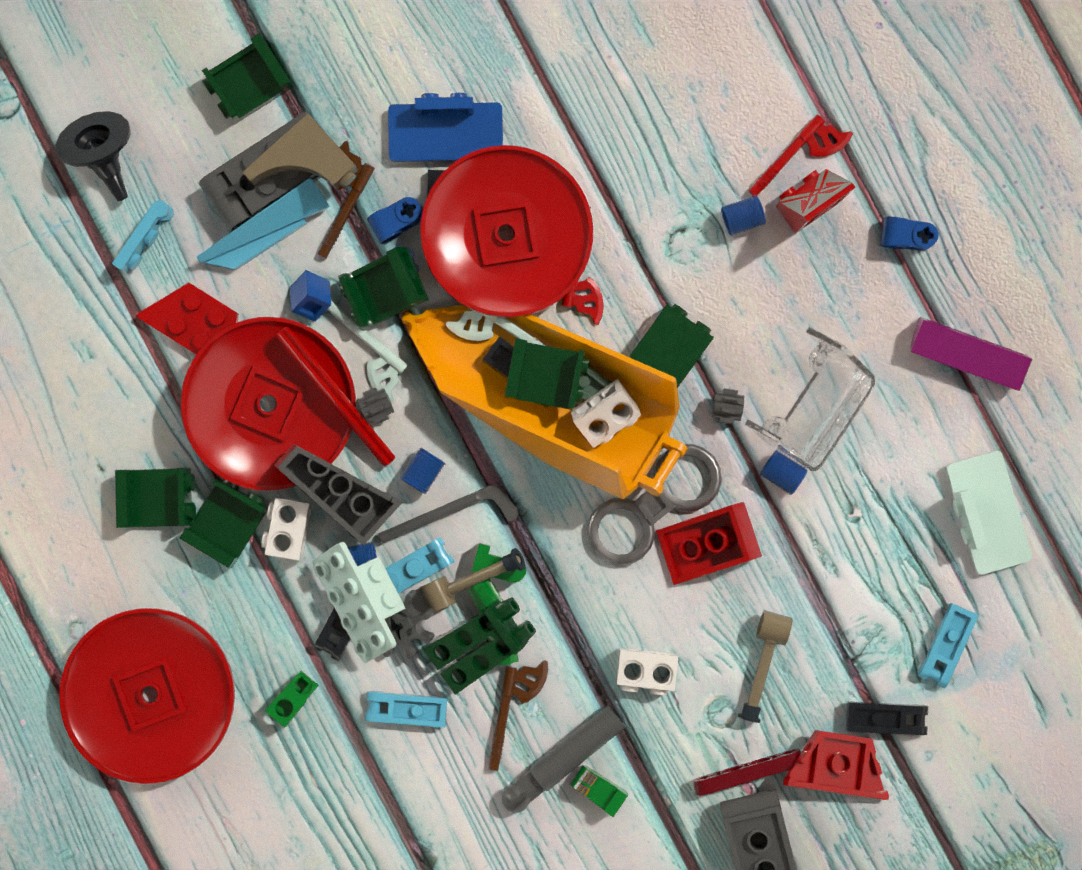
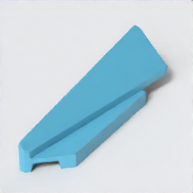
M309 178L199 254L197 259L203 264L237 270L307 225L305 218L321 212L330 206L312 178Z

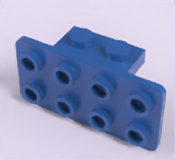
M460 92L451 93L450 97H439L436 93H424L421 95V98H415V104H392L388 108L389 158L393 162L457 161L476 150L491 146L503 145L502 105L498 102L474 103L473 97H467V93Z

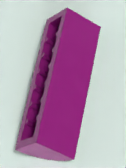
M920 317L910 346V352L1017 391H1020L1033 360L1026 354Z

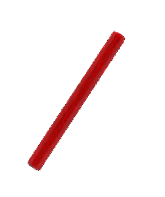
M284 327L276 334V338L381 465L387 466L393 462L395 455L291 329Z

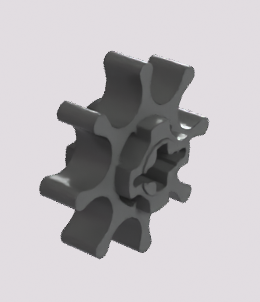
M411 590L405 596L403 604L406 609L385 619L396 641V645H400L406 650L408 659H412L418 653V649L414 645V639H420L428 644L435 636L433 632L426 631L421 625V620L429 619L433 615L434 610L429 608L424 612H420L414 608L412 601L416 596L415 590ZM395 647L383 653V655L389 657L394 652Z

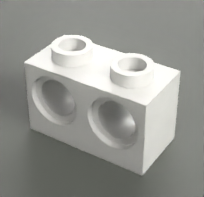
M618 379L581 403V405H578L575 410L570 411L574 424L593 448L599 444L607 443L616 432L622 428L632 426L638 417L641 416L637 403ZM625 404L623 409L613 410L616 405ZM593 421H602L598 426H589Z
M275 497L274 503L270 502L267 512V519L271 520L269 531H264L262 548H266L265 555L297 561L303 560L313 503ZM286 506L293 507L296 512L295 519L290 523L282 518V510ZM282 534L287 535L291 541L290 547L286 551L280 550L277 546V538Z
M619 648L616 684L622 685L621 690L639 692V687L650 688L651 694L667 695L668 691H675L679 656L671 653ZM630 663L638 664L640 666L639 675L635 678L625 676L624 669L626 665ZM659 666L668 668L669 675L664 681H656L653 678V672Z

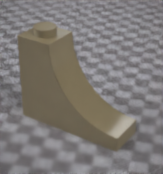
M307 113L245 169L243 174L255 186L273 174L285 171H303L323 178L338 189L341 185L343 188L347 187L356 178L354 173L358 169Z

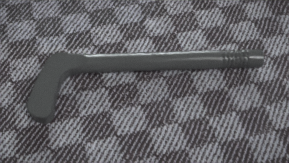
M489 485L382 531L378 535L383 544L486 499L494 500L508 521H514L517 518L518 509L498 487Z

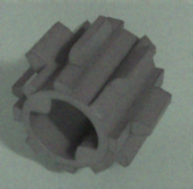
M372 388L363 392L364 397L358 399L360 408L368 423L375 421L376 424L388 420L389 414L394 413L393 406L384 388L378 391L377 388Z
M724 388L723 392L716 391L712 417L719 418L718 422L733 424L734 420L741 421L744 395H738V390Z

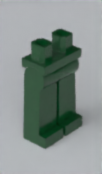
M513 597L503 601L497 599L491 606L443 635L432 639L423 648L437 670L447 665L440 674L455 695L512 654L515 655L520 652L529 642L528 640L536 633V629L530 621L526 620L517 625L513 620L512 616L520 611L519 605ZM485 640L484 643H482L481 645H479L478 647H476L475 649L471 650L470 652H468L467 654L458 659V657H460L461 655H463L464 653H466L467 651L474 648L475 646H477ZM435 649H436V651L438 652V654L440 655L441 658H439V657L436 655ZM452 674L455 676L458 682H456L453 679Z

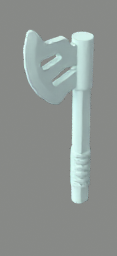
M331 300V306L327 310L379 354L380 358L368 360L367 362L368 379L372 388H377V391L384 388L391 403H393L392 390L400 381L398 374H402L409 365L388 347H385L367 330L361 329L347 312H344L340 306H337ZM387 363L390 364L387 371L377 374V369ZM390 377V382L385 387H382L380 383Z
M472 310L465 311L459 321H449L446 323V326L453 333L467 340L481 341L492 338L494 336L492 331L493 323H496L518 339L527 340L528 343L544 345L537 338L532 337L505 317L488 316ZM484 316L486 318L483 329L478 331L479 320ZM468 319H471L472 322L469 331L464 330V326L467 323Z

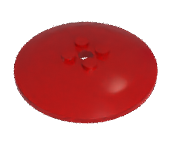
M510 145L491 146L461 157L451 164L436 180L426 198L422 211L421 245L425 260L433 277L446 293L457 302L473 311L488 316L522 317L537 313L554 305L578 282L586 268L592 251L593 221L588 201L580 185L557 161L545 154L525 147ZM501 227H510L514 232V238L510 241L501 240L498 236V230Z
M257 317L246 319L224 328L200 348L193 358L183 381L180 402L181 416L191 446L200 459L213 472L225 480L245 488L273 491L295 487L296 485L274 466L293 444L332 464L345 447L352 428L279 342L276 334L284 327L290 328L356 408L354 383L346 362L333 344L323 335L307 325L294 320L279 317ZM265 395L273 396L276 401L275 408L269 412L263 411L260 407V400Z
M139 608L121 612L103 620L79 640L63 670L59 692L60 710L69 738L80 754L94 767L111 777L127 782L141 784L160 783L189 773L207 760L217 749L232 720L235 703V685L232 670L224 651L205 628L194 620L173 611L157 608ZM146 686H152L157 690L158 697L154 702H148L144 699L143 690Z

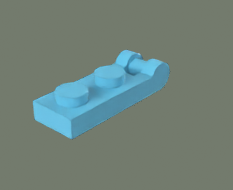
M162 200L155 201L112 264L127 274L130 269H136L142 260L141 253L145 247H150L158 237L159 233L157 230L162 222H167L173 218V209Z
M441 537L385 568L398 594L455 562L451 554L448 555L443 547L445 543ZM433 551L438 562L431 565L426 555Z
M953 603L949 604L927 656L919 668L918 677L925 680L928 678L936 681V685L942 688L947 687L979 615ZM937 660L945 663L941 671L933 668Z
M367 691L366 700L369 701V709L365 711V721L445 728L448 697ZM381 702L389 703L388 713L380 712Z

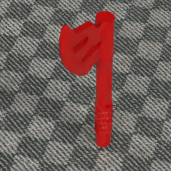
M816 115L781 156L761 175L748 192L753 197L755 195L758 196L805 143L810 148V156L825 157L843 149L850 141L853 132L840 133L832 124L824 125V119ZM815 133L821 138L824 147L821 148L814 136ZM828 133H830L833 136V138L837 141L835 144H832L831 140L828 137Z
M588 277L585 281L577 282L562 299V307L572 308L575 306L578 313L590 315L594 324L599 325L604 310L603 296L600 288L591 277ZM590 290L591 294L581 296L576 295L575 291ZM595 302V307H585L583 303Z

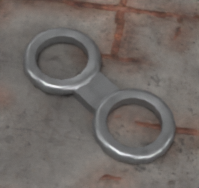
M685 444L688 448L685 455H691L702 460L710 474L708 489L702 496L694 500L685 501L675 497L669 491L665 480L663 484L664 489L659 497L646 492L637 501L628 498H614L600 504L591 514L587 525L588 543L594 554L604 562L615 566L631 565L643 559L652 547L655 537L654 524L672 509L683 512L698 511L708 506L718 495L722 477L721 468L715 456L704 447ZM669 450L657 461L654 476L668 455ZM625 509L631 511L639 517L643 525L641 543L628 554L609 552L603 547L599 539L598 528L600 522L607 513L613 510Z

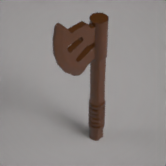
M344 141L339 148L356 165L358 171L354 174L358 175V177L347 186L352 187V190L318 252V255L327 259L331 249H333V245H335L352 209L375 169L367 163L362 165V159L350 152L348 141Z
M542 661L536 668L523 666L520 670H517L516 667L506 666L488 769L499 770L512 695L518 697L522 704L529 702L537 696L547 679L548 661ZM531 674L534 676H538V679L536 681H532L526 678V675ZM522 682L524 685L529 687V690L524 691L521 688L515 686L514 683Z

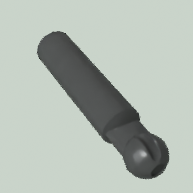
M606 705L534 764L525 776L515 784L508 786L502 794L503 806L513 813L524 811L536 797L544 791H549L625 728L623 722L610 706Z

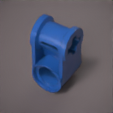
M405 197L388 207L374 212L367 218V221L382 245L421 222L423 207L416 199ZM407 206L414 209V216L412 218L404 215L406 214L405 208Z
M887 216L884 217L880 246L891 249L925 251L937 242L939 234L937 228L931 223ZM925 230L926 236H930V239L922 243V238L917 237V234Z

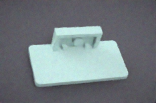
M993 451L947 465L946 472L955 499L953 500V508L957 517L960 516L963 526L961 528V535L964 543L969 546L976 572L984 575L1029 562L1032 559V553L1002 453L1000 451Z
M344 542L336 544L312 561L315 574L321 580L328 594V599L334 605L341 619V624L351 638L354 649L361 660L367 663L396 647V641L385 619L406 608L380 558L377 557L357 566Z

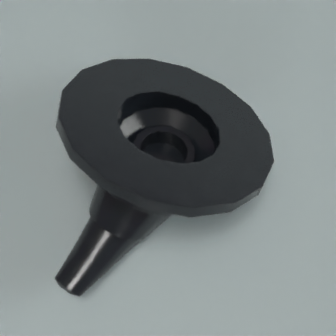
M104 111L82 116L70 123L59 134L55 143L57 156L65 164L74 167L87 166L89 169H92L102 179L117 201H122L128 197L120 172L121 167L118 158L119 152L127 144L131 135L128 120L121 114Z

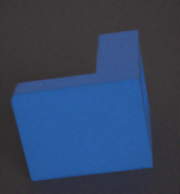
M305 270L290 286L291 312L316 322L331 306L329 280Z

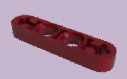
M792 749L698 777L692 781L697 796L706 795L790 770L800 755L801 750Z

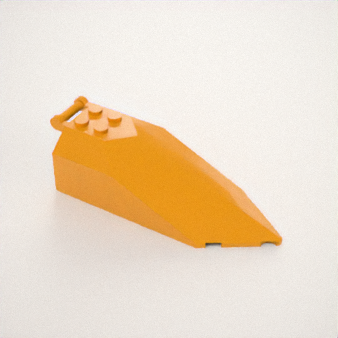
M464 305L426 309L423 314L412 315L408 311L402 315L403 324L408 329L410 337L426 367L431 372L440 393L554 468L621 499L626 498L638 487L645 489L653 496L659 497L664 489L663 484L679 457H683L688 450L684 443L669 437L680 408L677 382L673 376L531 314L522 317L506 318L532 337L537 338L544 345L577 352L579 350L585 351L584 358L589 359V365L612 382L618 379L637 403L641 413L637 421L632 426L622 428L616 432L607 443L599 444L593 448L574 424L571 410L553 406L545 408L537 403L505 397L507 379L482 362V359L499 336L514 346L516 337L505 329L493 323L492 331L494 336L481 341L467 340L457 336L446 326V323L449 321H459L465 311H472ZM484 316L479 320L478 331L483 329L486 318ZM468 319L467 323L464 326V330L469 331L472 322L471 319ZM618 404L613 410H621L625 407V404ZM593 421L589 426H598L602 421ZM662 449L669 450L654 478L647 477L646 475Z

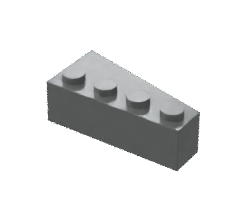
M295 444L274 464L279 471L363 546L403 503Z

